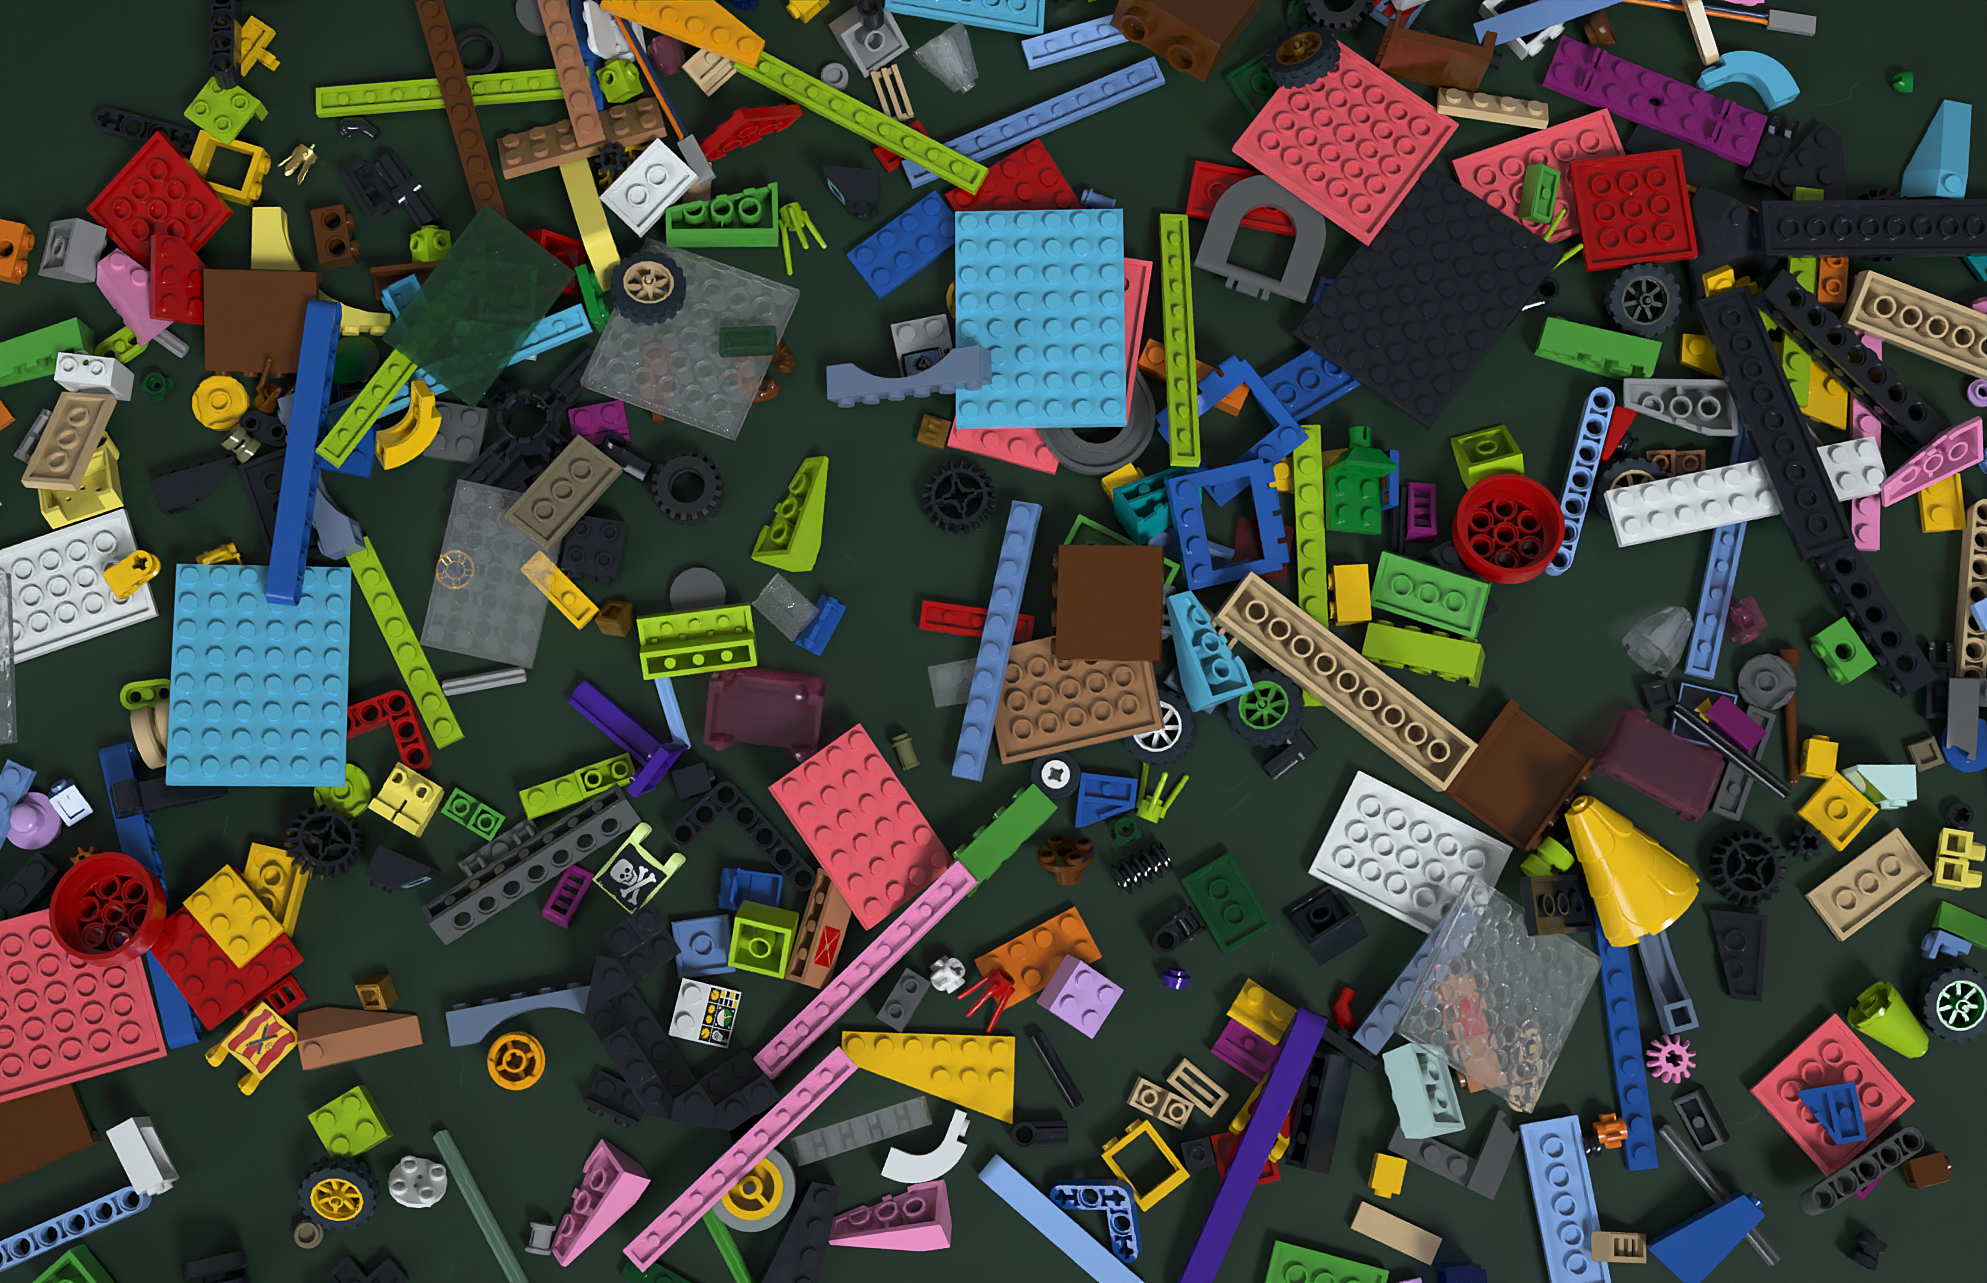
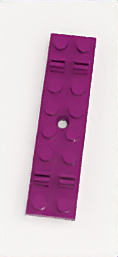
M1562 35L1542 84L1543 87L1600 109L1607 108L1610 113L1716 153L1717 156L1748 168L1751 164L1766 124L1767 116L1737 105L1734 101L1730 102L1729 99L1724 100L1607 53L1608 51H1601L1598 47L1593 48ZM1656 99L1659 105L1653 106L1649 100Z

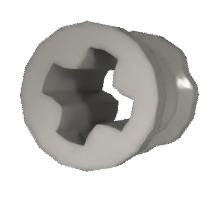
M531 1221L532 1232L529 1245L526 1246L525 1251L540 1255H550L549 1245L552 1231L556 1230V1225Z

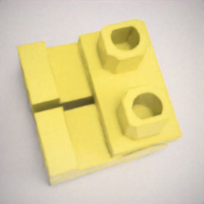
M398 762L384 783V787L378 796L372 800L368 808L420 838L441 802L444 791L442 787Z
M1949 828L1941 830L1935 858L1933 886L1959 891L1964 888H1979L1981 886L1982 872L1968 870V859L1983 862L1985 858L1986 846L1972 842L1974 832Z

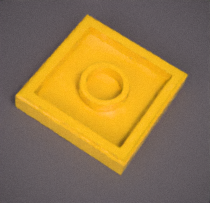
M1835 771L1834 777L1826 779L1796 813L1816 831L1820 830V835L1840 852L1879 809L1842 775Z

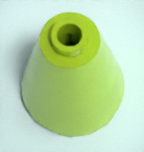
M1882 981L1876 982L1857 997L1860 1003L1856 1009L1850 1007L1847 1015L1848 1023L1853 1028L1907 1058H1918L1926 1053L1929 1038L1893 984L1887 981V984H1884Z

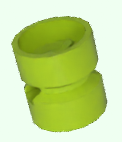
M1547 836L1536 848L1537 854H1530L1520 867L1528 877L1558 875V873H1565L1575 862V859L1560 843Z

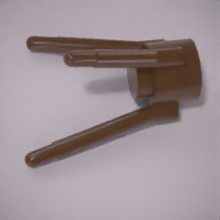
M271 357L267 359L261 380L256 387L258 395L254 399L255 406L264 413H272L279 405L277 399L295 393L296 387L295 383L286 392L282 393L281 387L266 385L273 362Z

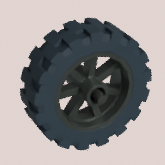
M1652 263L1634 264L1620 269L1619 273H1615L1611 277V283L1607 284L1605 288L1607 293L1606 297H1603V305H1606L1604 312L1606 317L1610 318L1612 327L1618 329L1623 334L1649 338L1662 334L1666 328H1670L1673 325L1674 317H1678L1680 312L1678 307L1682 302V297L1679 296L1678 291H1680L1678 283L1674 282V276L1670 272L1667 273L1665 268L1653 265ZM1640 280L1639 293L1630 287L1632 283ZM1646 280L1655 286L1648 293H1646ZM1626 291L1633 296L1631 301L1624 302ZM1657 292L1660 294V303L1653 299V295ZM1633 305L1635 307L1631 316L1627 313L1626 306ZM1649 307H1659L1657 313L1652 317ZM1641 309H1643L1647 321L1636 320Z

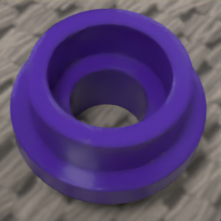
M1169 967L1168 971L1162 972L1163 985L1173 989H1186V985L1190 982L1191 977L1185 974L1186 970L1177 967Z

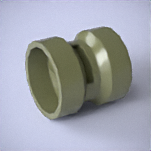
M237 424L223 438L220 444L227 450H232L235 453V457L241 463H244L258 450L261 442L255 437H250L246 429L241 424Z

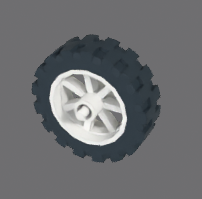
M1157 689L1161 707L1169 709L1168 713L1163 717L1165 729L1121 739H1123L1125 748L1132 756L1148 765L1162 767V765L1169 766L1175 764L1177 760L1185 758L1189 750H1192L1194 739L1198 735V730H1196L1198 721L1189 704L1182 697L1171 691ZM1175 714L1179 725H1167L1166 723ZM1179 730L1172 742L1167 735L1168 731ZM1154 734L1152 745L1149 747L1142 739ZM1160 736L1169 744L1168 746L1157 748Z

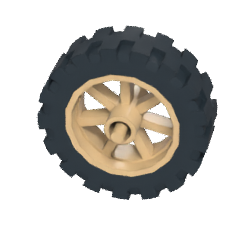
M644 251V254L636 252L631 254L629 258H623L620 261V265L615 266L613 276H611V299H613L614 308L616 310L619 309L620 315L625 319L628 317L631 319V322L636 324L642 322L650 326L656 322L663 324L668 318L670 320L676 316L677 310L681 311L686 296V278L683 277L684 272L682 268L676 266L675 260L672 258L667 259L664 254L659 252L658 254H652V251ZM633 279H636L640 284H629V283H630ZM667 285L669 288V292L667 293L658 288ZM629 291H639V293L633 296ZM655 295L661 298L654 301Z
M1641 457L1621 458L1609 464L1598 477L1597 486L1594 490L1595 504L1603 519L1612 525L1604 497L1606 491L1613 490L1614 488H1623L1616 485V483L1625 475L1629 486L1634 485L1631 474L1644 476L1639 484L1646 483L1648 479L1650 482L1667 479L1668 475L1659 465Z

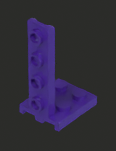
M587 678L583 679L567 700L570 705L645 767L644 769L639 768L629 780L632 784L627 792L634 798L656 790L660 780L666 773L670 772L675 765L674 762L689 747L681 739L669 744L663 743Z

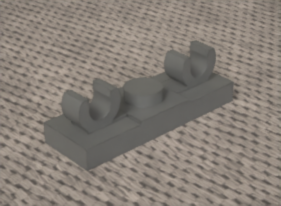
M525 819L459 862L458 865L465 876L469 878L541 831L533 819Z

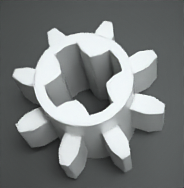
M945 955L930 966L933 971L930 975L931 983L940 991L947 990L948 993H951L965 983V980L962 978L965 974L964 966L956 958L948 959Z

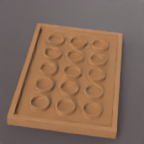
M1056 635L1011 646L994 723L1002 764L1015 763L1165 729L1152 663L1142 661L1063 660V663H1058L1055 655H1051V638H1056Z

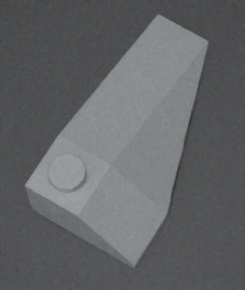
M1623 379L1624 408L1707 436H1738V411L1725 380Z

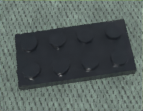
M286 448L237 465L269 560L272 552ZM313 525L311 527L307 559L322 554L317 543L319 534Z
M1585 874L1520 878V896L1524 903V925L1528 936L1596 931L1592 900Z

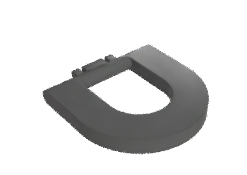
M1267 175L1248 177L1231 186L1216 203L1194 266L1227 277L1226 288L1232 289L1234 281H1237L1238 285L1235 291L1257 298L1259 290H1263L1261 300L1268 301L1270 292L1305 304L1325 245L1326 225L1324 216ZM1260 207L1279 209L1290 218L1294 225L1295 242L1282 281L1226 262L1242 218L1253 209Z
M1137 368L1128 425L1123 427L1119 435L1111 441L1100 444L1086 442L1075 435L1070 427L1036 428L1049 452L1065 467L1086 475H1107L1130 462L1134 463L1146 450L1155 427V403L1149 387Z

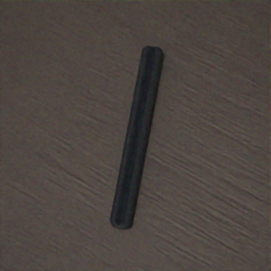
M1679 702L1671 710V716L1779 800L1783 801L1790 795L1792 788L1686 705Z

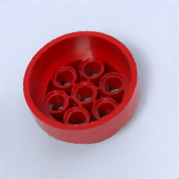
M1516 474L1493 475L1473 485L1462 498L1452 525L1454 546L1462 561L1479 576L1502 584L1522 583L1542 574L1553 562L1562 545L1565 534L1563 512L1555 497L1540 483ZM1496 510H1503L1508 516H1501ZM1472 522H1480L1484 528H1477ZM1521 524H1529L1533 530H1527ZM1497 536H1505L1509 542H1502ZM1473 548H1481L1485 554L1480 555ZM1528 549L1534 556H1527L1522 550ZM1498 562H1506L1510 568L1501 567Z
M103 852L91 855L71 867L57 884L49 908L50 927L54 938L67 953L88 964L98 967H113L125 964L147 952L159 939L166 921V896L164 888L157 875L151 869L128 855L117 852ZM117 886L116 891L111 895L112 890ZM143 890L142 895L137 899L139 892ZM97 908L96 913L91 917L92 912ZM123 912L122 917L117 921L119 914ZM103 934L101 941L97 943L98 938Z

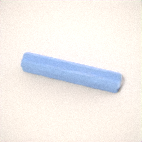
M670 677L654 679L673 742L681 739L689 746V749L691 747Z

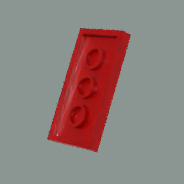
M1196 161L1186 215L1209 221L1216 203L1231 186L1248 177L1265 174ZM1272 207L1253 209L1242 218L1239 224L1240 227L1289 236L1295 235V228L1290 218L1279 209Z

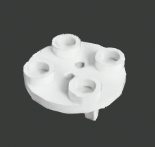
M414 1156L402 1158L401 1163L396 1165L390 1172L388 1188L392 1197L407 1207L415 1208L431 1207L432 1204L442 1198L447 1187L446 1169L442 1164Z

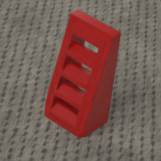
M1619 406L1613 408L1598 465L1602 466L1610 459L1636 417V411Z
M290 975L247 1003L240 1010L246 1017L261 1001L265 1002L268 1000L275 1012L282 1018L306 1001L308 997L294 976ZM286 986L290 988L296 997L295 1000L291 1001L284 991ZM278 993L286 1004L284 1007L280 1006L274 997L275 994Z

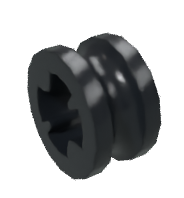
M1628 431L1614 452H1620L1622 458H1627L1640 439L1637 437L1632 438L1631 433Z
M1958 802L1947 808L1945 819L1950 827L1962 829L1972 823L1974 812L1968 804ZM1962 809L1965 812L1963 816H1966V820L1956 822L1953 819L1956 816L1952 815L1953 810L1959 811Z
M1591 1132L1589 1136H1586L1585 1133L1582 1134L1586 1159H1590L1592 1155L1596 1158L1601 1157V1146L1597 1133Z

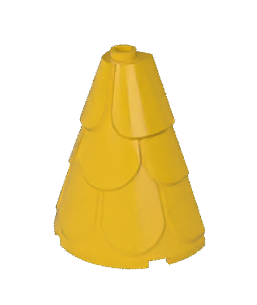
M1584 795L1573 801L1572 807L1565 813V818L1578 862L1582 863L1590 895L1594 899L1605 937L1611 946L1625 947L1639 943L1640 936L1647 935L1649 932L1654 936L1676 921L1689 908L1698 894L1699 888L1696 883L1700 882V879L1695 871L1689 867L1688 863L1659 845L1657 840L1633 826L1632 821L1595 797Z

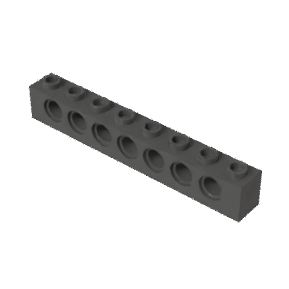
M618 783L423 906L422 909L428 924L445 945L449 944L475 926L485 922L497 912L507 908L522 896L534 891L544 882L559 875L566 868L581 861L599 847L606 845L621 833L631 829L641 821L639 815Z

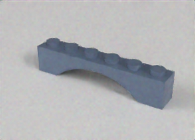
M980 345L954 348L933 367L917 375L904 378L874 376L866 369L853 363L827 366V399L838 403V407L843 408L854 407L856 402L878 404L880 399L886 398L890 401H901L908 395L919 398L929 397L931 392L938 391L940 394L956 393V389L965 388L968 391L981 390L983 385L992 384L991 351Z
M294 393L277 399L280 407L278 409V416L282 424L286 426L288 435ZM319 471L312 525L319 534L317 543L321 553L329 558L338 560L367 549L359 522L346 515L336 505L329 495L323 482L321 471Z
M1454 898L1414 956L1387 991L1366 1014L1351 1036L1373 1054L1377 1055L1481 916L1459 899Z
M1665 929L1654 936L1650 932L1647 935L1640 936V942L1636 944L1663 1034H1674L1699 1027L1692 1000L1677 969Z
M584 981L567 984V990L557 992L555 987L539 989V995L530 997L527 996V992L510 995V1000L499 1002V997L481 1000L482 1006L472 1008L470 1003L454 1005L453 1011L445 1012L451 1047L485 1042L493 1031L507 1020L537 1008H567L585 1014L590 985L584 986Z

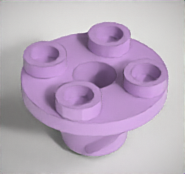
M36 792L27 793L23 803L11 809L10 823L12 826L7 838L14 845L29 850L40 849L49 845L60 835L62 818L50 803L48 796Z

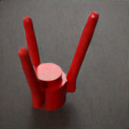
M992 968L986 976L957 996V999L961 1000L987 983L985 986L986 992L966 1012L967 1017H970L990 996L994 998L1002 996L985 1031L986 1036L990 1035L1009 997L1015 992V989L1012 987L1015 984L1013 977L1002 968H997L996 970Z

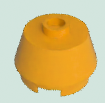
M510 1032L502 1035L493 1043L488 1053L487 1066L491 1077L497 1084L506 1089L521 1090L530 1087L540 1078L545 1067V1054L541 1044L533 1036L524 1032Z

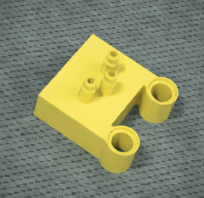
M106 431L102 434L77 491L38 488L41 513L52 529L124 506L117 466L120 452Z

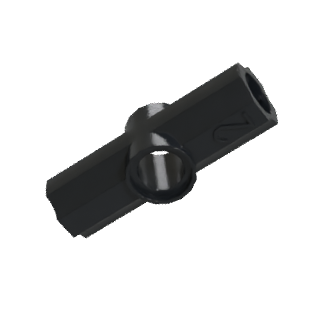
M386 153L380 157L375 166L383 179L391 187L389 190L403 210H407L420 230L421 227L426 225L437 226L442 219L426 198L427 194L413 174L410 175L396 153Z

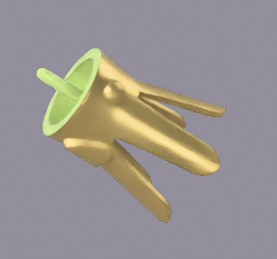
M300 144L294 149L292 155L277 165V167L282 166L291 159L285 166L284 174L289 176L304 163L297 183L300 185L310 165L314 164L318 158L311 151L315 144H312L310 148Z

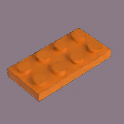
M1073 907L974 961L982 977L986 976L992 968L995 970L1002 968L1013 977L1015 984L1012 987L1015 989V992L1009 997L1003 1009L1005 1010L1044 989L1067 954L1081 960L1086 965L1102 958V955L1076 907ZM1002 996L994 998L997 1005L999 1004Z

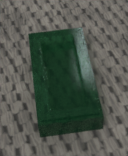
M776 325L720 327V357L777 355Z

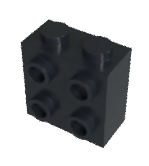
M583 515L567 532L561 564L562 571L568 574V578L575 580H584L586 576L595 578L596 583L612 585V581L620 582L630 526L627 522Z

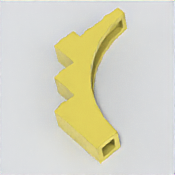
M253 207L251 269L302 270L290 242L287 214L281 207ZM319 289V300L338 302ZM341 303L342 319L340 332L343 335L358 336L359 332H370L374 336H385L387 332H396L395 319L391 314L366 312Z

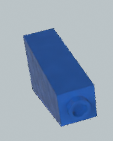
M1740 1189L1651 1238L1646 1245L1648 1250L1684 1283H1700L1766 1216L1761 1209L1764 1204L1752 1192L1746 1195Z

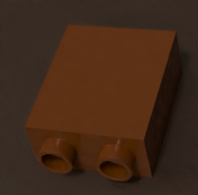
M1119 0L1109 25L1121 31L1127 40L1142 44L1168 60L1170 65L1176 70L1189 73L1200 81L1205 82L1261 9L1265 0Z

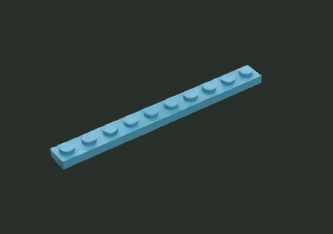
M580 303L414 371L378 419L410 406L412 381L423 379L428 389L432 390L435 396L593 332L583 305ZM359 394L329 405L326 423L329 432Z

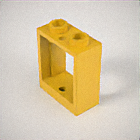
M200 129L189 162L204 179L216 145L253 156L241 191L207 181L222 199L253 207L254 201L259 199L262 192L261 181L263 175H266L270 169L271 159L269 154L262 147L235 139L229 146H226L208 132Z
M1138 1118L1125 1128L1127 1134L1118 1140L1115 1136L1102 1146L1104 1152L1101 1156L1118 1179L1124 1180L1132 1186L1135 1201L1145 1212L1189 1178L1190 1175L1149 1121L1145 1119L1141 1122ZM1143 1131H1146L1174 1167L1175 1171L1141 1197L1111 1156Z

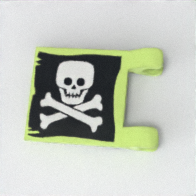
M643 822L636 827L630 837L592 879L630 914L646 905L686 860L681 853H674L663 866L640 845L652 831V828Z

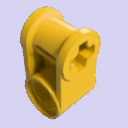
M137 550L121 562L107 569L102 574V577L117 599L122 600L135 593L139 587L155 577L161 569V562L156 555L143 550ZM143 559L148 560L145 562V566L147 567L145 570L141 569L143 567Z

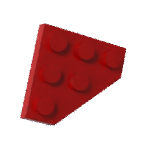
M782 103L775 107L762 105L751 109L741 107L732 113L733 117L728 121L718 125L715 133L702 139L700 147L708 161L718 160L726 156L725 152L731 151L739 146L742 149L762 140L761 136L769 134L774 130L780 132L788 128L803 115L799 104L786 105V103Z
M163 234L151 235L150 319L204 326L203 269L207 267L182 237Z

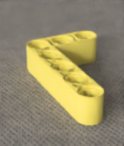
M584 158L559 165L585 249L603 292L611 290V276H613L615 266L620 265L621 258L613 240L588 160Z

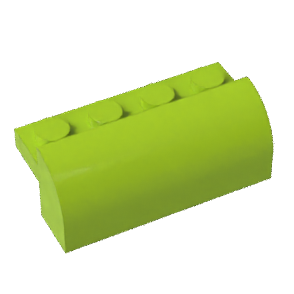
M750 602L637 616L641 644L640 659L644 680L757 666V644Z

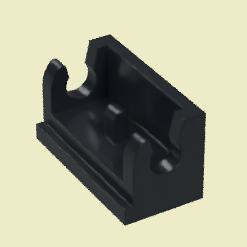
M362 160L340 171L373 225L400 210L371 163L367 164L366 160Z

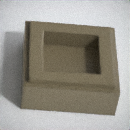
M1934 736L1905 746L1912 765L1916 767V773L1945 763Z

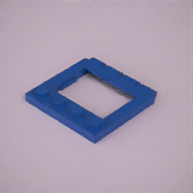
M1233 353L1218 365L1224 373L1222 377L1213 369L1197 382L1198 387L1202 391L1201 394L1197 392L1198 418L1245 381L1267 412L1272 414L1280 424L1231 464L1263 458V463L1272 461L1274 466L1309 439L1308 434L1246 358L1241 361ZM1166 407L1155 418L1161 425L1157 430L1169 443L1168 407ZM1202 456L1199 467H1193L1196 472L1209 469L1206 466L1207 462ZM1250 476L1237 478L1235 481L1213 486L1205 485L1203 487L1221 508L1249 486L1251 480Z
M1257 458L1165 479L1186 591L1239 580L1250 571L1260 575L1283 569L1282 563L1290 562L1287 542L1278 543L1277 540L1278 538L1286 537L1282 514L1273 515L1272 511L1281 509L1277 486L1268 488L1267 483L1276 481L1272 461L1263 463V458ZM1250 476L1264 558L1252 561L1248 559L1221 565V568L1212 569L1198 487L1205 485L1213 486Z

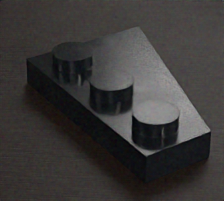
M1708 910L1731 999L1762 1002L1768 915Z

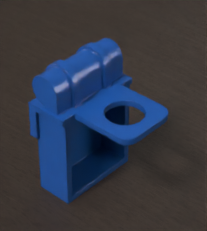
M723 868L722 876H720L719 880L721 883L719 895H717V908L738 912L743 900L780 908L784 876L743 870L741 868Z

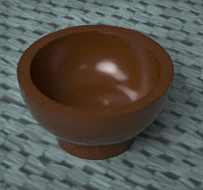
M1603 9L1594 11L1590 16V22L1584 24L1585 32L1591 44L1594 45L1598 42L1604 46L1617 44Z

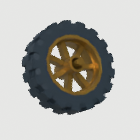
M1308 24L1303 25L1300 29L1294 28L1290 30V33L1287 35H1281L1277 42L1271 44L1270 51L1266 52V59L1264 60L1273 82L1278 87L1284 86L1285 89H1292V87L1296 86V88H1302L1305 84L1309 83L1311 85L1317 79L1327 76V72L1329 70L1332 71L1336 67L1335 63L1339 62L1341 49L1333 31L1328 26L1324 25L1321 27L1320 24L1309 26Z

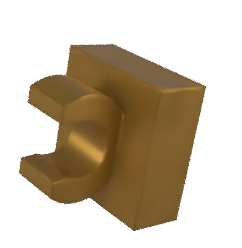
M924 414L916 440L917 443L944 450L951 422Z

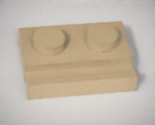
M700 49L681 67L707 97L713 94L737 72L734 68L736 62Z

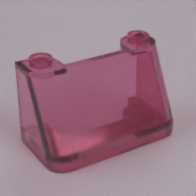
M754 667L714 671L709 681L703 745L710 746L714 750H726L727 747L734 744V741L788 748L790 749V754L795 757V760L799 762L806 761L819 750L828 681L817 676Z
M1632 707L1631 710H1622L1591 767L1594 769L1593 772L1601 777H1604L1605 774L1614 777V781L1623 782L1669 807V811L1673 813L1680 811L1678 819L1690 825L1701 822L1726 764L1722 760L1723 755L1713 749L1708 748L1704 750L1646 718L1647 714L1637 708Z

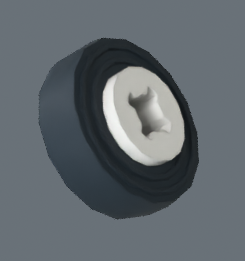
M1064 751L1038 757L1035 759L1030 770L1031 783H1034L1051 801H1061L1069 798L1077 790L1081 779V770L1078 762L1071 754Z

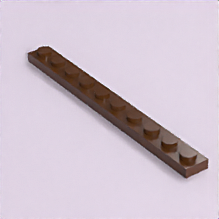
M445 0L415 1L490 261L503 262L519 257L518 248Z

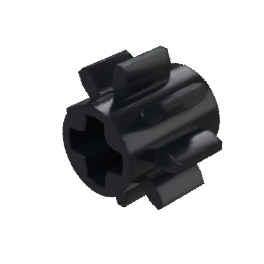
M609 142V148H598L601 152L600 158H596L594 161L602 164L603 167L600 169V173L605 174L610 170L611 176L616 178L618 171H626L624 167L625 162L631 161V158L622 154L626 149L624 146H620L616 150L614 143ZM609 155L616 156L615 159L618 161L616 165L610 163Z
M1809 826L1802 827V834L1797 830L1792 831L1791 834L1794 839L1792 842L1787 843V846L1792 847L1794 850L1792 857L1803 855L1804 862L1811 860V854L1815 857H1821L1822 854L1819 849L1826 844V842L1820 840L1819 835L1821 831L1810 832ZM1808 838L1810 841L1808 843L1809 848L1804 849L1805 841L1803 839Z

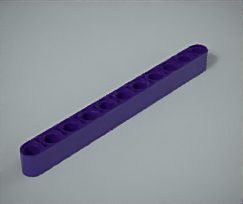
M1300 1006L1177 1283H1213L1328 1022L1327 1017L1303 1006Z

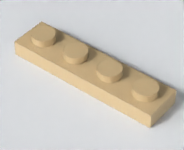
M1439 87L1437 94L1438 114L1538 129H1546L1549 122L1547 103L1487 95L1480 92L1460 91L1454 88Z

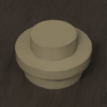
M311 1219L299 1222L294 1230L296 1243L305 1249L318 1246L324 1236L322 1225L320 1223L314 1224Z

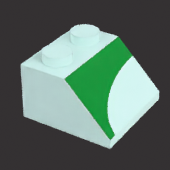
M1856 765L1841 770V775L1871 803L1881 804V809H1899V807H1906L1907 802L1917 799L1915 765Z

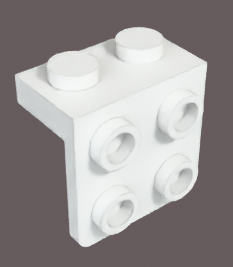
M592 0L584 1L583 18L588 27L589 36L587 42L590 50L606 60L619 58L620 60L636 61L613 15L601 10L600 5ZM629 21L646 53L642 25Z

